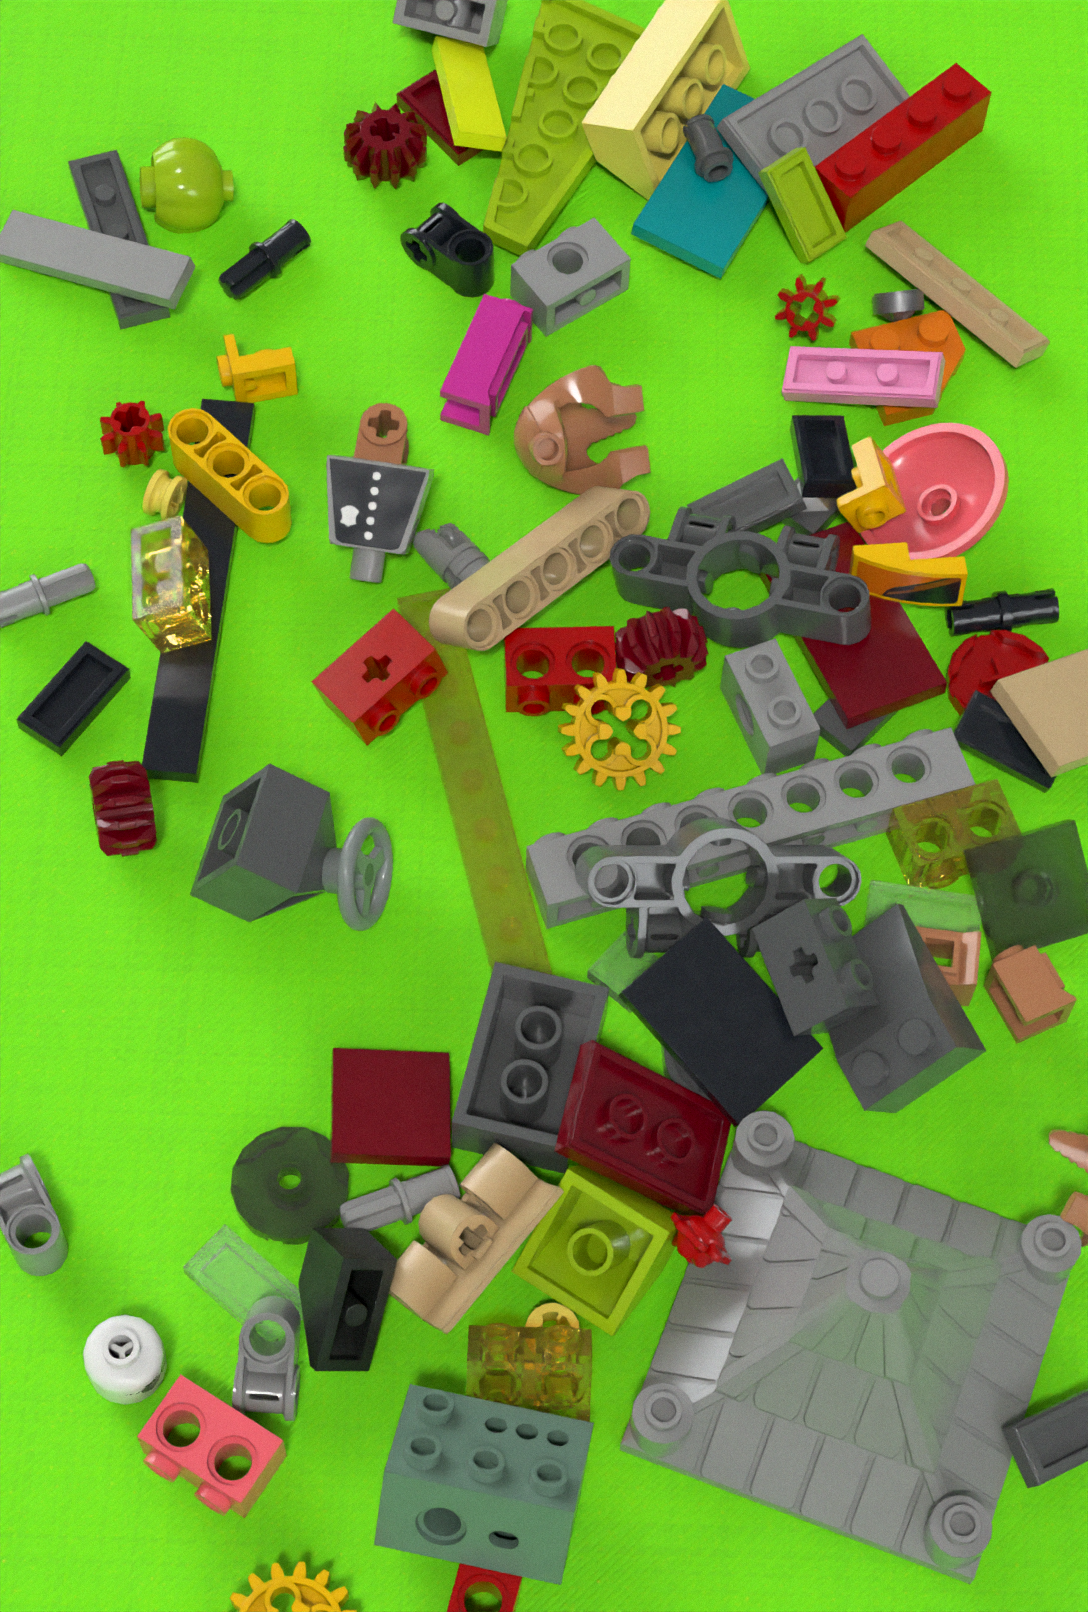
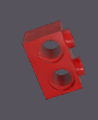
M614 626L517 628L504 638L506 712H519L526 716H540L549 711H565L562 709L563 703L577 705L580 697L576 694L574 687L577 684L588 690L595 687L593 677H583L577 674L581 670L599 672L606 678L607 682L612 681L616 668ZM528 671H536L543 674V676L527 678L522 674ZM606 700L594 702L591 707V715L608 710Z

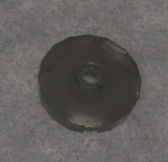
M279 1127L260 1134L242 1149L232 1168L231 1195L239 1219L254 1235L267 1241L269 1238L273 1241H283V1244L300 1245L309 1241L312 1227L332 1228L341 1217L340 1206L348 1200L349 1172L345 1163H330V1140L326 1136L306 1127ZM287 1175H295L301 1180L299 1185L293 1189H285L279 1185V1182Z

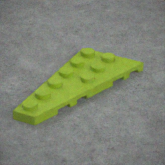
M541 0L538 17L536 16L533 28L532 42L528 56L525 59L511 115L508 136L502 150V160L497 178L494 181L483 224V232L491 238L492 243L519 256L527 251L534 250L597 161L585 134L582 121L608 85L611 77L632 50L634 43L645 31V28L583 0Z

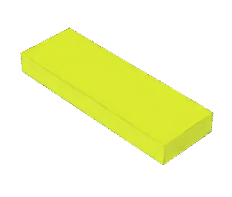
M436 36L431 51L454 145L502 152L507 137L484 47L454 38Z

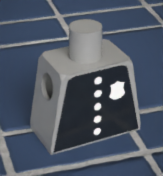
M327 455L330 544L353 547L349 578L381 583L385 552L407 554L410 552L413 544L412 541L414 540L413 536H415L435 469L340 455Z

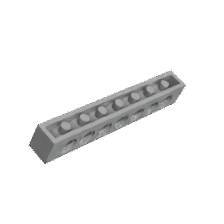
M952 728L936 732L930 729H923L911 733L900 742L882 747L879 744L865 745L854 751L850 756L832 761L826 758L815 759L804 764L799 770L779 776L775 773H765L751 779L746 785L729 790H724L723 788L708 789L698 794L693 800L679 804L658 803L646 808L641 814L621 820L614 817L604 818L590 825L588 829L568 835L560 832L547 834L539 838L534 844L527 846L526 873L545 927L548 929L619 909L600 905L585 893L576 881L574 871L576 862L581 854L590 847L599 845H666L680 828L692 821L708 817H718L739 824L736 821L737 819L748 817L759 822L760 826L744 828L759 837L766 845H822L833 848L966 810L975 787V782ZM907 774L912 776L917 782L905 783L898 780L894 775ZM854 788L861 791L865 796L860 798L850 797L842 790ZM803 803L808 805L813 811L801 813L795 811L789 805ZM731 839V844L725 846H714L708 843L699 849L687 864L690 888L747 872L752 862L751 855L743 841ZM616 864L605 865L597 872L594 880L596 888H606L615 881L618 873Z

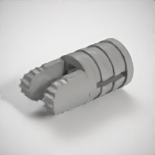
M444 524L440 526L437 533L434 529L430 530L429 528L417 532V535L413 536L414 548H416L417 552L445 583H448L451 589L490 562L489 558L483 552H480V549L455 524Z

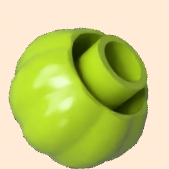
M183 137L166 141L152 152L151 166L140 167L141 207L156 208V214H154L155 222L170 232L177 234L192 233L208 228L217 220L224 201H233L232 170H222V166L214 151L197 139Z

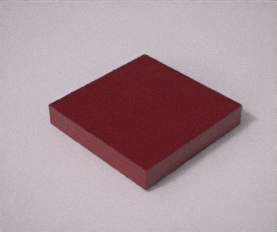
M333 1048L331 1057L330 1163L438 1167L446 1164L449 1165L451 1158L449 1053Z

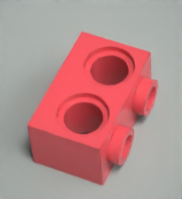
M181 1374L137 1436L143 1453L147 1455L143 1462L148 1468L170 1482H174L179 1475L198 1488L194 1495L200 1502L223 1516L231 1509L245 1518L287 1456L284 1440ZM189 1423L200 1429L197 1439L188 1446L176 1447L167 1442L171 1430L180 1424ZM233 1456L247 1458L252 1465L249 1472L243 1478L231 1481L222 1478L218 1474L220 1465L226 1459Z

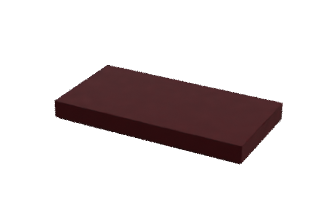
M845 522L811 534L810 536L827 538L829 534L839 535L840 550L835 572L849 574L853 546L865 545L849 522ZM761 572L758 575L770 594L772 578ZM870 595L871 630L863 640L851 645L836 644L793 635L846 729L946 692L947 681L900 602ZM844 607L837 611L849 612L854 610V608Z

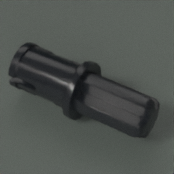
M290 219L283 227L262 243L253 242L249 247V253L220 275L218 280L224 293L229 298L240 299L267 277L276 278L281 273L280 267L302 250L310 247L311 239L308 232L298 221Z

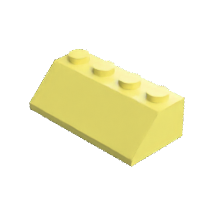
M665 0L582 121L595 159L647 200L650 199L686 143L687 138L684 136L682 129L683 126H687L686 122L694 116L705 113L723 84L736 90L750 70L728 0Z

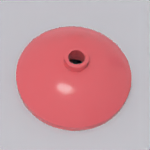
M960 423L931 424L901 436L887 446L883 453L893 465L906 512L888 520L879 527L871 528L860 534L868 545L907 542L910 560L956 557L976 544L990 530L1003 509L1008 492L1009 477L1002 453L985 433Z

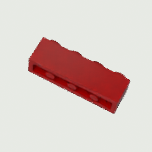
M955 63L814 166L844 232H848L981 133L992 92L959 64Z

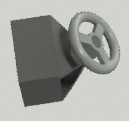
M268 764L223 796L190 895L247 922H252L325 892L337 894L338 905L344 922L353 930L365 931L377 922L389 896L393 872L391 840L382 822L376 818L367 817L361 819L353 826L344 842L343 848H337L330 793L272 764ZM370 835L375 847L369 855H364L361 847L364 840Z

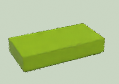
M806 147L793 149L758 172L800 263L811 262L847 238Z

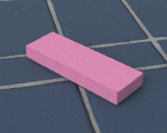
M790 346L782 395L785 401L938 408L946 361L943 352Z

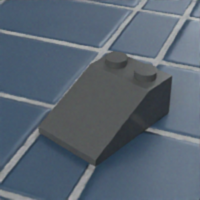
M902 904L895 905L852 936L862 961L872 973L874 980L873 989L880 1005L829 1032L837 1062L864 1111L897 1113L987 1051Z

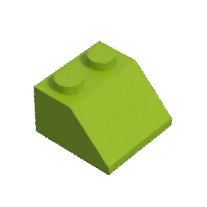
M578 1164L568 1168L558 1185L564 1191L563 1194L537 1224L511 1272L609 1335L614 1336L662 1273L675 1249L672 1245V1240L678 1230L670 1218L673 1213L668 1209Z

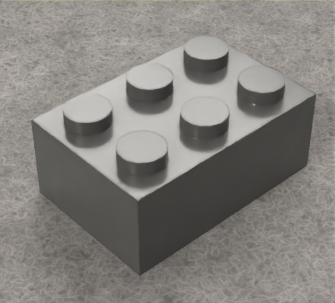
M495 962L452 1120L453 1148L484 1155L492 1144L496 1143L513 1154L525 1165L565 1174L569 1167L570 1159L554 1152L580 1045L590 1040L597 1043L600 1042L607 1014L609 988Z

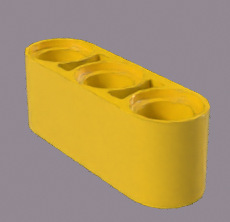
M195 408L184 409L176 413L169 422L168 433L173 464L178 472L252 539L262 543H273L283 539L290 531L292 525L289 491L283 479L209 413ZM191 442H200L199 444L189 445ZM228 474H236L234 477H223ZM267 506L274 507L273 509L266 511L258 510L262 507Z

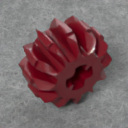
M375 102L372 113L357 110L354 122L346 124L344 131L345 146L343 147L344 160L347 162L348 167H353V173L357 181L370 178L374 189L382 181H389L396 189L399 178L414 181L417 169L424 167L427 160V147H425L427 146V132L424 130V125L418 124L414 111L401 114L397 103L389 110H382Z
M664 607L660 611L653 613L647 610L644 616L627 620V626L620 628L615 633L616 664L618 668L625 670L627 682H631L634 675L640 672L647 675L645 688L656 684L675 687L676 683L681 680H691L694 677L695 671H699L707 665L706 656L708 655L706 644L708 641L704 628L700 626L697 616L690 615L688 609L679 608L671 611L669 607Z
M124 760L107 762V765L93 767L89 775V786L100 849L107 856L121 855L122 857L138 855L141 851L153 849L157 841V832L146 769L139 761L124 762Z

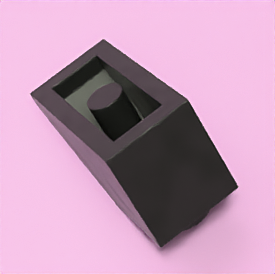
M315 1227L311 1229L298 1286L309 1362L314 1371H369L397 1259L365 1229Z

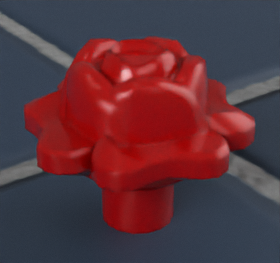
M713 1204L703 1217L698 1215L682 1216L676 1212L671 1215L670 1218L673 1225L678 1230L672 1240V1245L677 1247L678 1253L687 1262L701 1269L710 1265L713 1261L729 1265L732 1259L727 1254L722 1232L730 1224L732 1218L726 1211Z

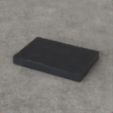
M707 917L618 995L735 1128L743 1118L755 1112L824 1049L812 1035H793L779 998Z

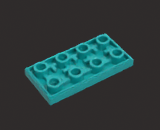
M723 84L704 114L710 115L713 118L716 128L722 119L755 99ZM716 128L723 146L729 148L733 153L734 160L731 173L724 179L716 182H708L704 177L699 176L694 167L696 158L687 140L635 220L631 234L721 279L770 198Z

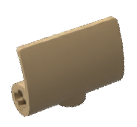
M496 1143L492 1144L459 1184L466 1192L461 1199L451 1194H442L434 1197L425 1205L418 1223L419 1233L425 1240V1243L421 1245L416 1241H412L398 1258L389 1294L417 1317L444 1334H448L564 1192L559 1186L538 1179L519 1159Z

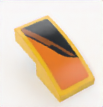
M907 542L853 546L849 574L863 580L868 587L870 595L879 598L924 606H962L968 572L965 556L910 560Z

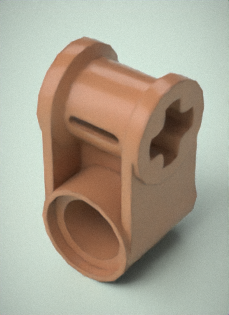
M378 403L370 406L361 417L355 452L352 457L406 465L409 444L407 439V418L404 412L396 405L389 403Z

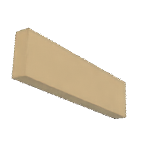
M898 221L872 231L865 244L867 248L920 289V291H923L926 296L1015 368L1043 355L1050 343L1047 337L904 222Z

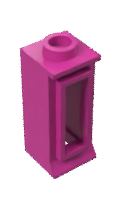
M487 294L483 295L440 389V397L448 399L440 414L441 421L488 436L490 435V416L496 417L525 349L532 340V308L522 306L512 299H500Z

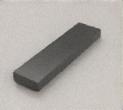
M117 150L68 161L70 174L88 230L148 245ZM109 292L120 330L170 317L169 308Z

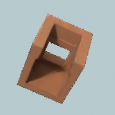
M915 926L933 957L951 959V967L939 965L938 967L960 1005L969 1006L977 986L982 932L961 933Z
M1016 945L998 954L992 960L990 971L984 983L986 992L1016 1044L1067 1022L1077 1000L1075 996L1064 991L1065 985L1046 952L1040 954L1035 945L1024 949L1022 945Z

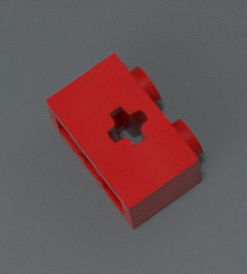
M393 608L311 682L326 706L368 746L376 737L390 732L397 725L400 716L416 701L430 696L438 688L441 679L448 674V671L437 650Z

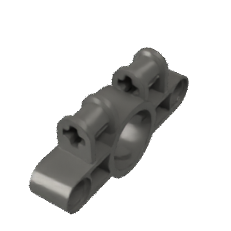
M681 506L675 516L668 539L631 534L618 540L610 552L615 585L618 594L625 601L658 609L669 607L671 611L679 608L688 609L690 615L697 616L700 626L704 628L705 635L721 645L737 648L751 647L772 639L778 633L851 645L863 640L871 630L870 593L866 583L859 577L851 574L835 572L840 550L839 535L829 534L827 538L799 534L796 533L794 527L784 526L776 543L759 533L736 531L735 516L724 515L722 519L693 514L691 508ZM637 567H644L643 569L638 571H630L631 569ZM736 569H747L757 574L762 572L772 578L769 597L761 604L745 610L735 607L727 609L713 605L703 595L711 593L715 579L724 573ZM844 607L854 608V610L849 612L837 611Z
M718 817L702 818L686 824L670 838L666 845H599L590 847L578 858L574 870L576 881L580 888L594 901L606 907L627 908L626 946L630 958H642L644 953L667 952L706 917L723 936L736 934L739 954L743 958H753L756 952H760L752 928L804 899L837 898L840 906L846 905L856 897L862 883L861 872L857 865L831 847L822 845H766L759 837L736 822ZM731 839L743 841L751 855L752 865L748 867L746 873V884L749 887L740 900L727 909L701 906V912L692 910L685 899L684 891H689L690 888L687 864L694 854L708 843L714 846H725L731 844ZM608 864H616L618 873L615 881L606 888H596L594 880L599 869ZM837 864L838 873L834 882L828 887L820 888L819 877L821 872L827 866Z

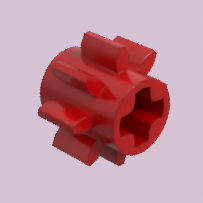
M801 274L795 281L797 289L795 293L789 289L782 288L777 294L787 304L785 308L777 312L775 319H787L788 323L792 326L789 330V337H794L798 331H808L809 337L814 341L819 336L818 325L820 322L828 327L835 325L837 319L828 313L829 307L838 303L840 297L837 295L828 297L827 293L823 290L826 278H821L816 285H807L805 277ZM807 297H810L816 301L813 307L816 313L812 312L808 318H805L799 314L802 307L800 303Z
M141 400L139 403L129 402L124 404L117 402L116 408L112 411L110 417L100 418L103 434L100 440L103 453L106 455L116 452L120 467L124 468L127 464H143L147 466L149 465V459L154 454V450L164 451L165 449L164 438L161 433L164 431L161 413L149 415L145 401Z

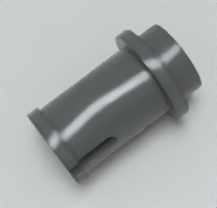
M701 114L692 117L686 122L687 126H683L682 129L696 158L694 164L695 171L708 182L720 181L732 171L733 153L729 148L723 146L715 128L714 120L710 115Z

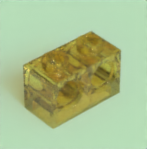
M181 515L131 529L132 620L160 653L211 640L208 549Z
M998 779L893 808L886 831V836L910 891L926 886L931 890L941 889L956 882L960 876L980 871L981 874H992L1001 871L1014 861L1023 837ZM970 828H984L993 836H978ZM918 843H933L941 851L936 853L927 852Z
M492 1323L486 1326L469 1325L466 1396L590 1422L592 1329L573 1328L568 1325H553L550 1327H515L506 1323ZM562 1370V1371H566V1372H554V1371Z

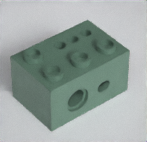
M410 1384L384 1470L374 1545L561 1585L581 1495L594 1423Z

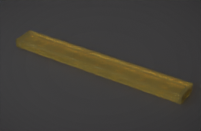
M450 588L397 598L399 614L437 650L448 671V674L441 679L438 688L430 696L421 699L491 975L495 962L552 975L466 648L440 643L435 640L430 632L429 615L431 609L439 598L450 591Z

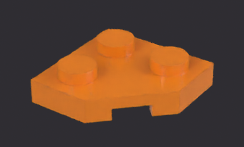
M945 310L851 332L849 342L851 349L943 352L946 362L939 402L951 377L956 374L966 350L951 315ZM875 405L884 426L932 415L936 409L930 407Z

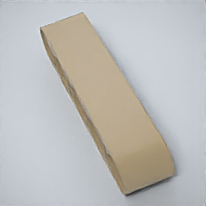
M594 486L588 489L439 598L433 605L429 615L431 634L440 643L478 651H485L493 647L610 559L611 549L618 540L631 534L641 535L646 529L650 517V508L646 497L639 491L602 486Z

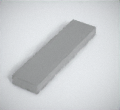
M12 210L0 233V262L174 310L196 267L191 257L16 210Z

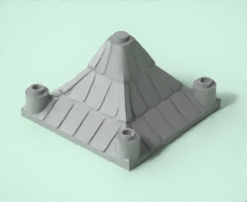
M769 1111L753 1112L743 1118L736 1129L733 1147L719 1181L714 1204L721 1207L732 1218L730 1224L722 1232L727 1254L731 1257L732 1261L729 1265L713 1261L702 1269L694 1266V1264H688L641 1392L633 1403L632 1414L621 1441L620 1450L971 1584L975 1578L982 1553L991 1539V1522L1013 1455L1002 1430L1025 1418L1069 1274L1081 1254L1082 1242L1079 1233L1072 1224L1063 1221L1061 1216L1050 1214L1038 1216L1026 1225L1015 1220L1000 1217L998 1214L971 1204L951 1199L949 1196L919 1185L907 1183L902 1179L875 1169L863 1167L853 1161L823 1150L811 1148L806 1144L795 1141L792 1127L782 1116Z

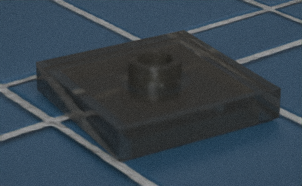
M1066 819L963 850L991 959H994L1004 950L1016 945H1022L1024 949L1035 945L1039 949L1088 934V870L1075 820Z

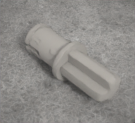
M80 563L41 579H37L36 575L32 574L29 575V581L5 591H0V629L15 623V621L41 612L47 616L50 614L49 607L93 591L96 586L89 566Z
M448 1164L441 1166L440 1169L403 1182L394 1178L389 1181V1187L343 1203L340 1206L341 1221L344 1228L365 1229L368 1232L400 1220L406 1225L411 1223L412 1216L421 1213L425 1205L434 1197L442 1194H451L460 1199L459 1187L454 1173Z

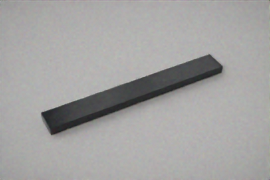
M202 399L201 410L214 417L250 450L255 419L254 403ZM228 474L223 477H234L236 474ZM189 481L142 765L146 769L149 779L198 783L238 526Z

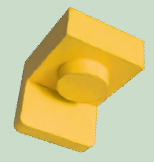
M234 334L223 335L225 355L216 356L222 387L232 386L236 402L255 403L298 394L295 361L291 347L276 350L264 349L254 354L239 356Z
M871 436L851 445L857 467L853 468L851 473L858 489L836 500L839 511L858 533L879 527L888 520L906 512L893 465Z

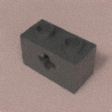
M837 898L804 899L752 928L794 1036L828 1033L880 1005L873 989L874 980L872 973L860 957L851 934V921L847 913L840 907Z

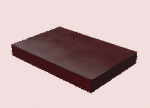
M590 1040L580 1045L554 1152L682 1215H698L703 1217L715 1201L731 1123L712 1101Z

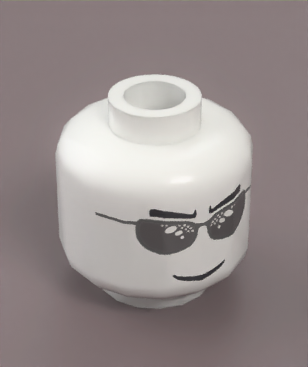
M129 1315L108 1318L97 1325L88 1336L83 1351L84 1366L91 1384L98 1394L110 1402L125 1405L141 1402L154 1394L163 1382L167 1368L165 1349L155 1328L142 1318Z

